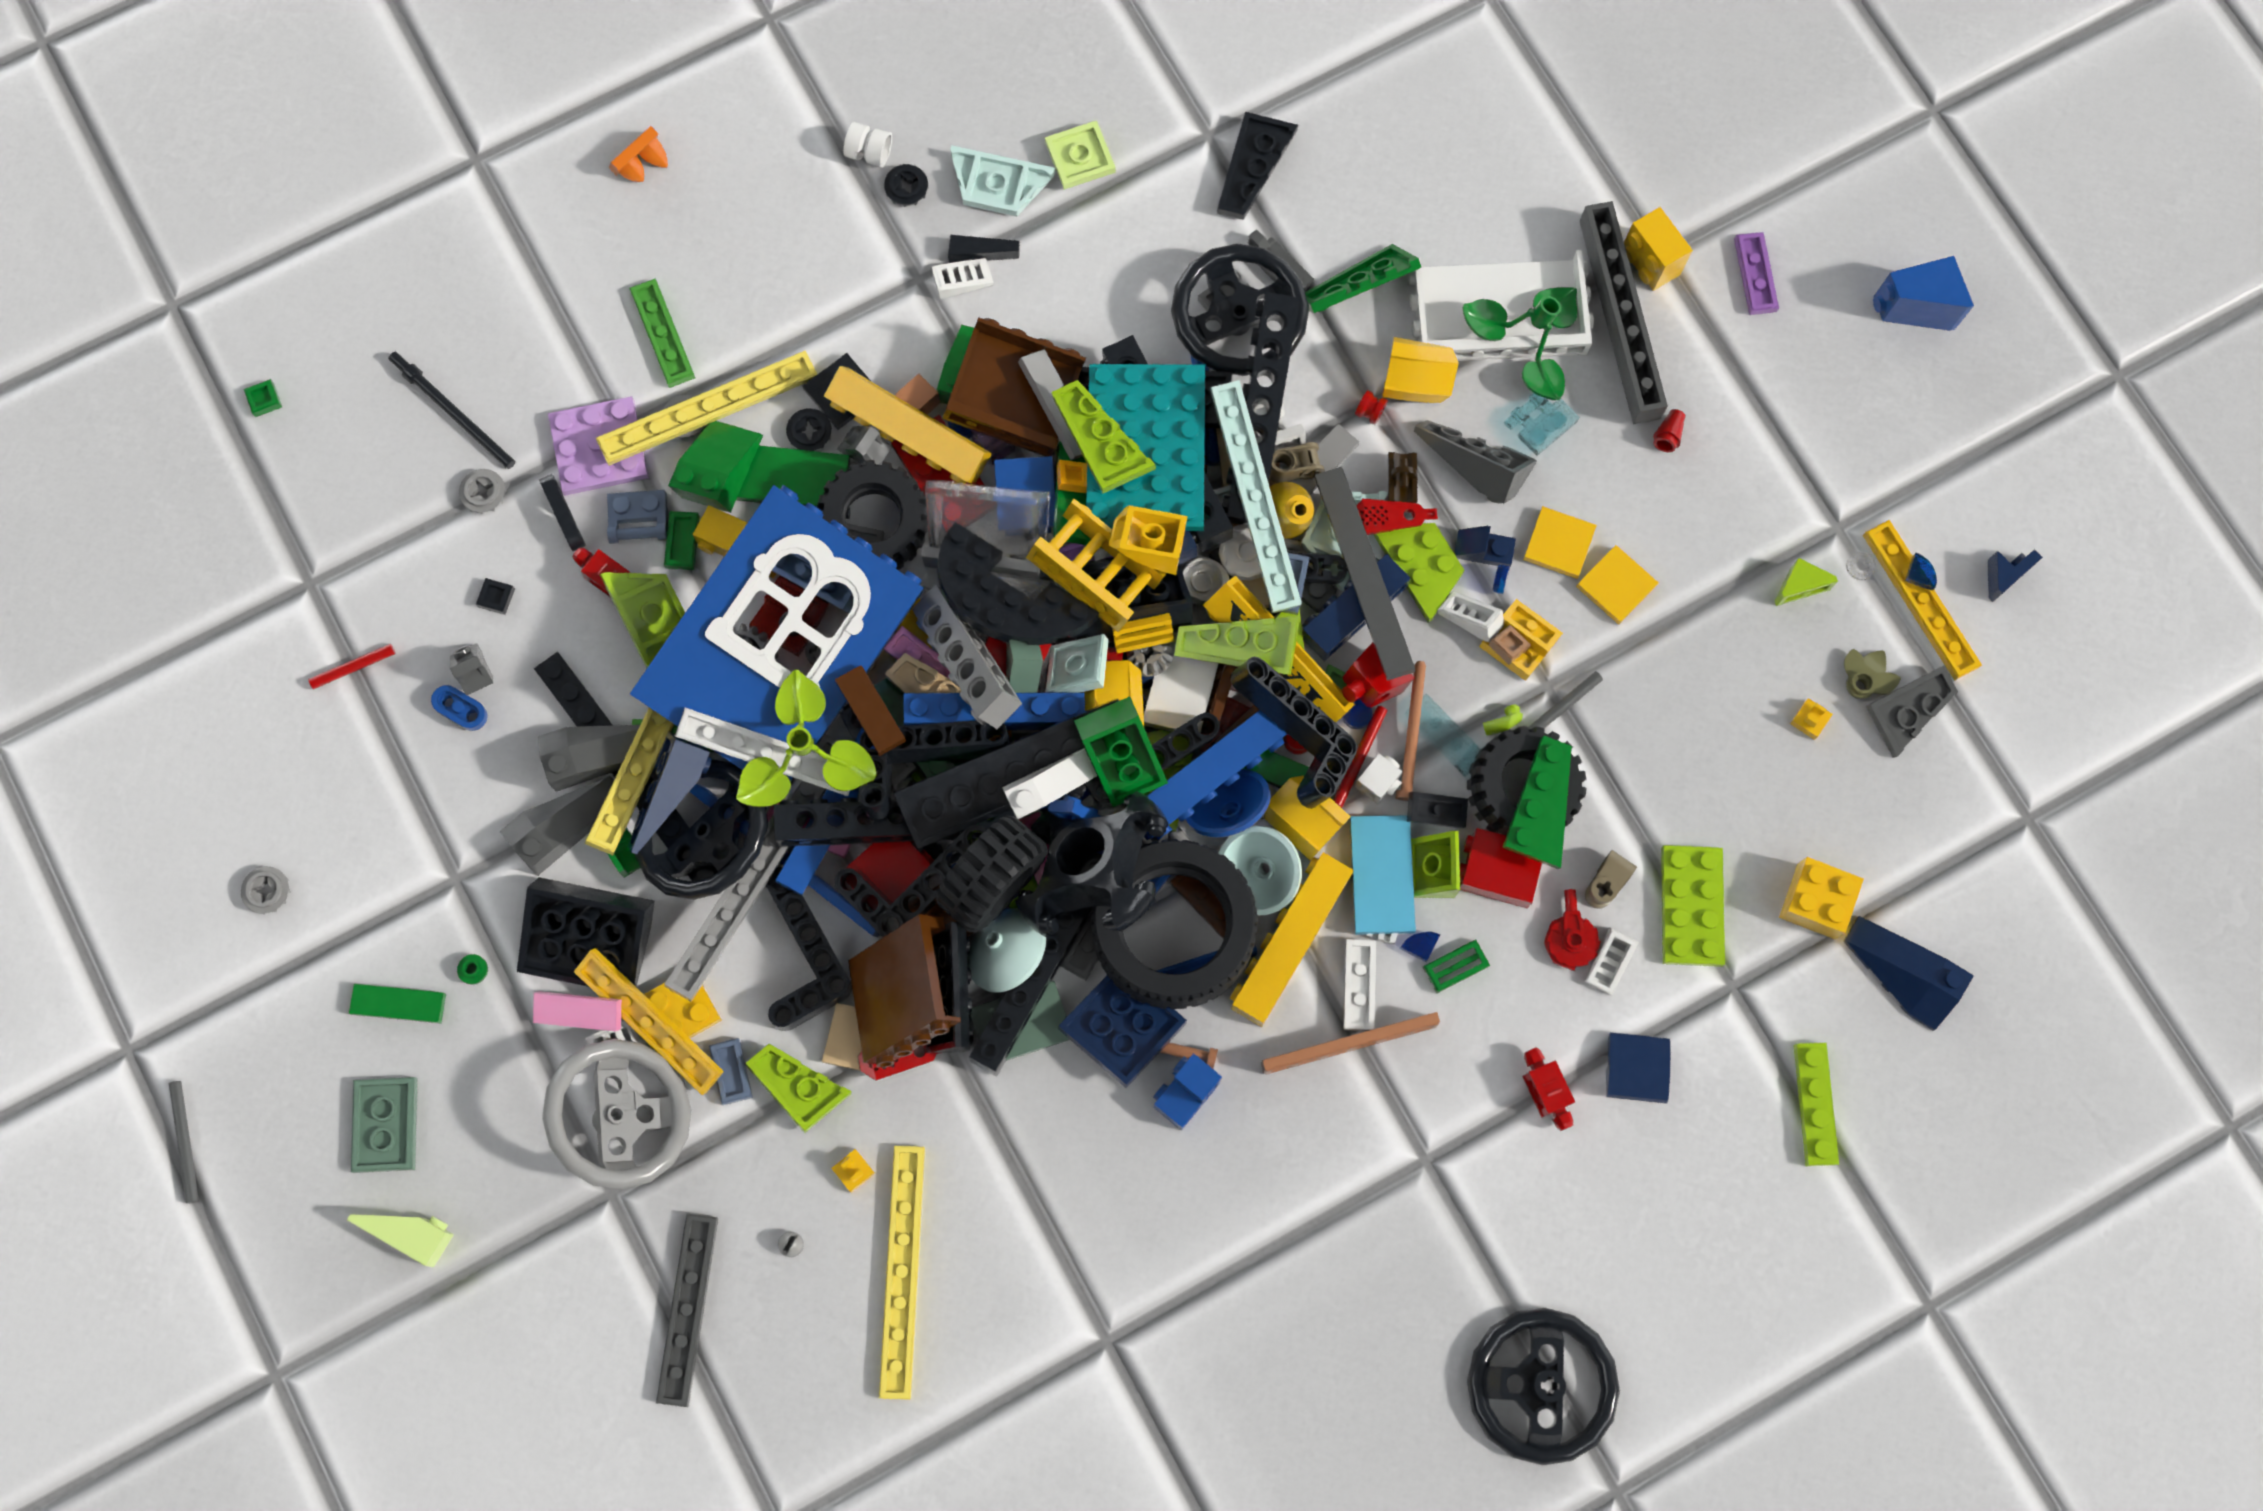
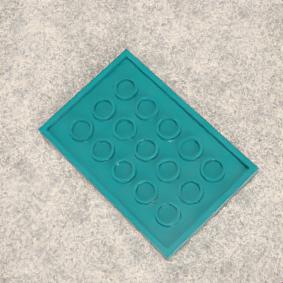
M1090 364L1089 393L1102 406L1107 415L1120 425V429L1130 439L1132 438L1142 453L1155 463L1156 469L1103 494L1087 465L1086 506L1111 529L1116 517L1125 507L1130 505L1187 516L1185 531H1204L1205 365Z

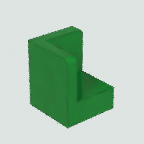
M627 827L614 855L608 854L614 866L624 878L640 869L635 854L631 853L628 848L632 833Z

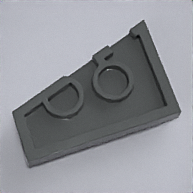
M1942 666L1866 706L1893 758L1898 757L1903 752L1904 747L1913 738H1916L1922 731V728L1932 717H1935L1958 690L1945 666Z

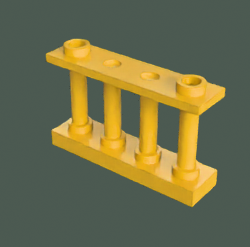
M1074 499L1063 514V517L1068 522L1050 542L1040 537L1026 558L1071 595L1098 611L1099 617L1119 632L1134 613L1128 607L1146 584L1155 589L1166 573L1135 562L1109 546L1112 529L1096 517L1087 506L1080 504ZM1078 528L1091 540L1077 557L1070 561L1059 552V549ZM1102 547L1114 559L1099 577L1094 580L1082 568L1097 550ZM1125 566L1137 578L1120 598H1116L1105 587L1119 570Z

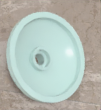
M1251 826L1241 833L1229 836L1223 843L1218 854L1224 855L1235 864V868L1239 869L1246 878L1247 885L1251 887L1255 898L1257 915L1275 913L1286 907L1293 900L1300 887L1302 866L1296 848L1284 834L1266 826ZM1264 863L1268 864L1269 866L1268 873L1264 872L1263 870Z
M1018 908L1003 910L986 928L976 932L970 943L967 967L971 969V979L980 988L989 992H1005L1019 986L1038 967L1045 951L1046 937L1036 932L1024 920Z

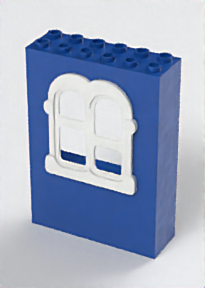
M773 485L636 683L630 695L676 726H679L684 709L688 708L787 743L788 732L799 724L785 725L777 717L775 711L776 697L782 683L791 671L775 661V654L791 632H798L821 649V655L806 677L820 687L826 699V707L818 720L814 722L804 721V728L810 732L814 744L818 745L847 703L835 679L862 665L866 674L868 673L884 647L923 593L924 588L920 585L922 580L908 570L905 574L897 570V563L887 555L882 553L878 557L872 553V545L859 536L855 540L847 535L848 529L834 519L830 523L822 518L824 516L823 512L808 502L806 506L799 503L798 495L783 485L779 489ZM789 554H799L805 557L812 567V578L799 597H793L769 579V574L778 561ZM831 582H839L851 590L854 604L835 635L827 638L804 623L802 615L824 585ZM759 591L766 592L788 608V615L764 649L755 648L733 631L735 623ZM713 750L742 770L749 763L748 761ZM786 775L792 784L795 778Z

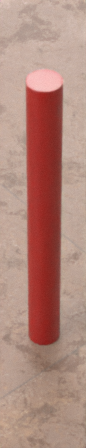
M1378 705L1359 743L1357 753L1334 796L1333 801L1341 808L1388 710Z

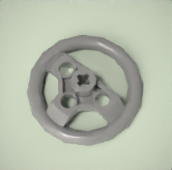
M610 1039L585 1045L560 1064L546 1088L542 1120L549 1147L567 1171L592 1186L624 1190L652 1182L675 1163L688 1139L692 1109L684 1081L659 1053L642 1043ZM629 1060L636 1061L654 1072L666 1088L668 1096L644 1099L628 1084L627 1068ZM593 1062H596L594 1070L596 1111L593 1114L592 1123L597 1131L599 1164L601 1168L580 1156L567 1138L561 1116L564 1094L575 1075ZM607 1078L614 1079L618 1083L616 1094L606 1091L604 1082ZM639 1107H644L649 1111L650 1120L648 1123L638 1120L636 1111ZM671 1128L670 1134L660 1152L643 1165L636 1167L633 1161L632 1145L644 1131ZM611 1139H616L622 1144L620 1155H614L609 1151L608 1143Z

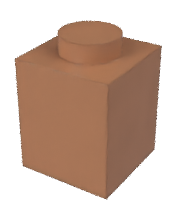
M917 374L895 394L898 398L927 415L940 404L938 392L920 374Z

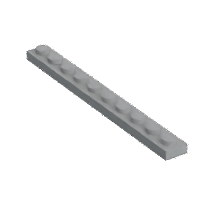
M825 734L817 746L830 755L831 748L837 741ZM796 778L788 795L782 801L795 800L798 801V804H810L811 800L821 799L826 789ZM774 814L768 822V829L760 855L742 879L724 890L664 984L666 988L690 1002L694 999L790 848H775ZM800 817L796 823L798 826L803 827L809 817Z

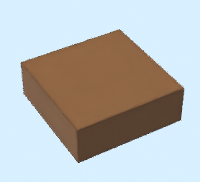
M1509 625L1490 641L1489 646L1510 665L1526 652L1531 644Z

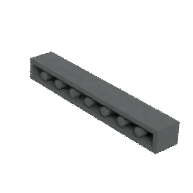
M1613 201L1585 206L1579 222L1633 424L1660 420L1668 405Z

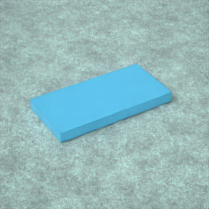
M1407 815L1350 817L1352 869L1354 870L1352 877L1355 935L1415 933L1410 822H1407Z

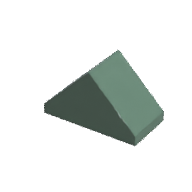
M1010 639L1009 643L1006 642V679L1015 693H1037L1043 664L1040 646L1028 645V641Z

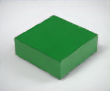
M271 379L243 389L251 412L255 417L282 408L277 390Z

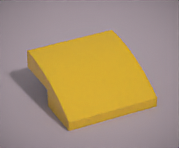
M1516 599L1503 614L1504 626L1499 633L1511 625L1531 644L1529 649L1508 665L1489 646V642L1483 640L1479 647L1526 681L1563 633Z

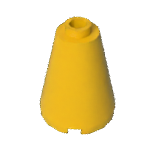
M1279 482L1270 486L1283 538L1292 539L1302 535L1309 528L1314 517V503L1310 494L1305 488L1293 482Z

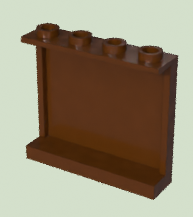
M978 317L942 419L1045 457L1052 456L1059 441L1058 436L1018 361L1023 356L1045 349L1065 386L1078 380L1086 357L1081 356L1076 350L1062 349L1054 346L1047 339L1030 337L1020 329H1009L1001 326L994 319Z
M918 914L848 960L863 1063L876 1064L880 1068L892 1066L897 1059L911 1055L917 1047L931 1043L932 1038L948 1033L950 1031L949 1028L961 1022L960 1017L945 1016L932 942V937L945 929L943 917Z

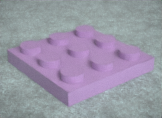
M632 396L548 413L560 484L564 496L649 478L644 451L608 466L596 441V437L638 420Z

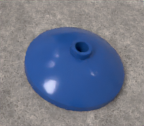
M1241 769L1237 772L1240 778L1227 788L1224 784H1221L1215 789L1218 794L1205 805L1199 801L1192 807L1195 812L1186 819L1187 824L1196 833L1208 837H1228L1245 831L1263 816L1269 806L1271 793L1266 780L1257 772Z

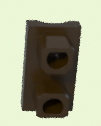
M1388 452V501L1418 502L1417 453L1400 454Z

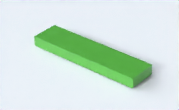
M656 278L629 288L669 388L695 379L696 377Z

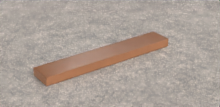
M1435 1012L1264 1059L1261 1062L1263 1074L1267 1075L1430 1030L1439 1025L1440 1019L1438 1013Z

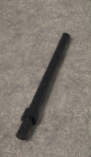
M396 351L390 354L388 360L402 372V376L410 384H416L507 469L515 465L516 461L422 376L423 372L415 364H409Z

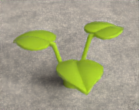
M797 669L791 672L782 683L776 697L775 711L783 724L794 725L798 723L799 725L791 729L787 734L786 740L789 748L786 750V756L780 768L773 759L768 757L755 758L744 767L740 776L736 799L748 806H772L781 802L788 795L791 789V782L783 772L787 769L793 754L805 756L814 751L822 758L828 760L822 769L824 779L828 785L839 791L857 789L876 778V768L872 758L856 742L839 740L833 744L830 755L814 744L810 732L804 728V721L814 722L818 720L825 710L826 699L820 687Z

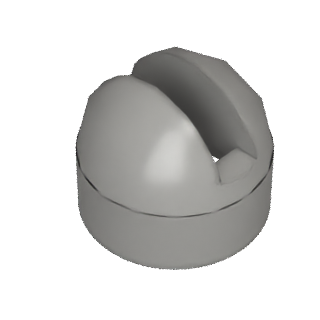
M795 1232L784 1233L778 1241L779 1251L787 1257L798 1256L804 1247L802 1237ZM791 1236H793L796 1239L794 1240L789 1251L787 1252L784 1250V1248L786 1247Z

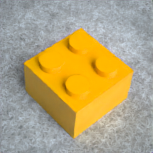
M1661 207L1633 222L1624 241L1629 263H1633L1638 270L1641 281L1649 285L1652 291L1680 276L1693 251Z
M1806 857L1796 866L1779 918L1836 940L1846 934L1864 878Z

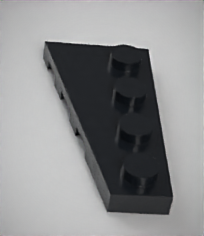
M1245 112L1218 204L1217 214L1241 220L1245 219L1296 134L1298 124Z

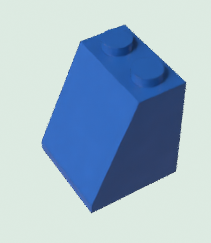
M1954 256L1890 272L1873 296L1874 308L1877 313H1880L1883 322L1947 331L1955 330L1974 307Z
M1052 456L994 460L999 531H1005V536L1023 535L1022 529H1034V534L1051 533V528H1054L1055 511Z

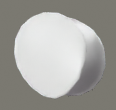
M1197 558L1186 563L1181 568L1192 603L1203 606L1206 601L1229 581L1228 572L1223 566L1209 558Z

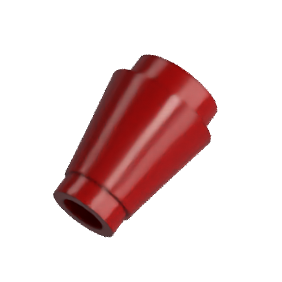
M1670 410L1654 433L1653 443L1658 450L1670 453L1680 446L1686 418L1685 413L1681 410Z

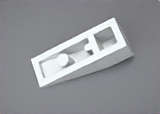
M1083 748L1002 787L1015 816L1019 819L1095 778L1097 774Z

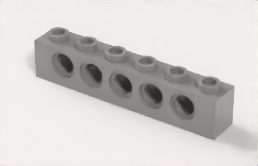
M935 584L912 608L918 619L916 624L928 635L927 642L930 646L938 651V660L950 671L948 676L951 681L961 689V698L972 707V716L980 724L988 723L998 729L1022 702L977 631L956 615L948 605V599L943 589H940Z

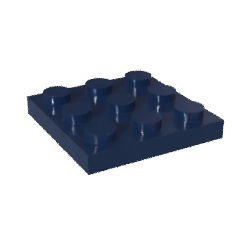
M1106 975L1061 1022L1058 1030L1121 1085L1127 1088L1186 1025L1187 1020L1170 1007H1166V1009L1153 1007L1149 1003L1143 1004L1131 998L1130 994H1125L1114 984V981Z

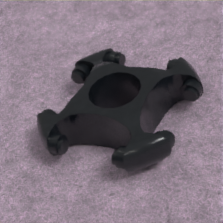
M1138 791L1125 796L1124 810L1103 817L1063 819L1048 812L1047 809L1037 818L1031 826V831L1046 844H1049L1048 856L1043 875L1034 892L1023 890L1016 900L1020 914L1036 932L1045 937L1053 935L1059 929L1058 920L1055 918L1057 914L1092 906L1111 907L1103 916V926L1110 931L1118 930L1122 932L1148 911L1156 901L1155 884L1144 880L1133 888L1134 868L1145 834L1149 832L1152 836L1161 837L1169 825L1164 813L1149 797ZM1104 850L1101 859L1095 867L1086 873L1078 875L1081 865L1088 857Z

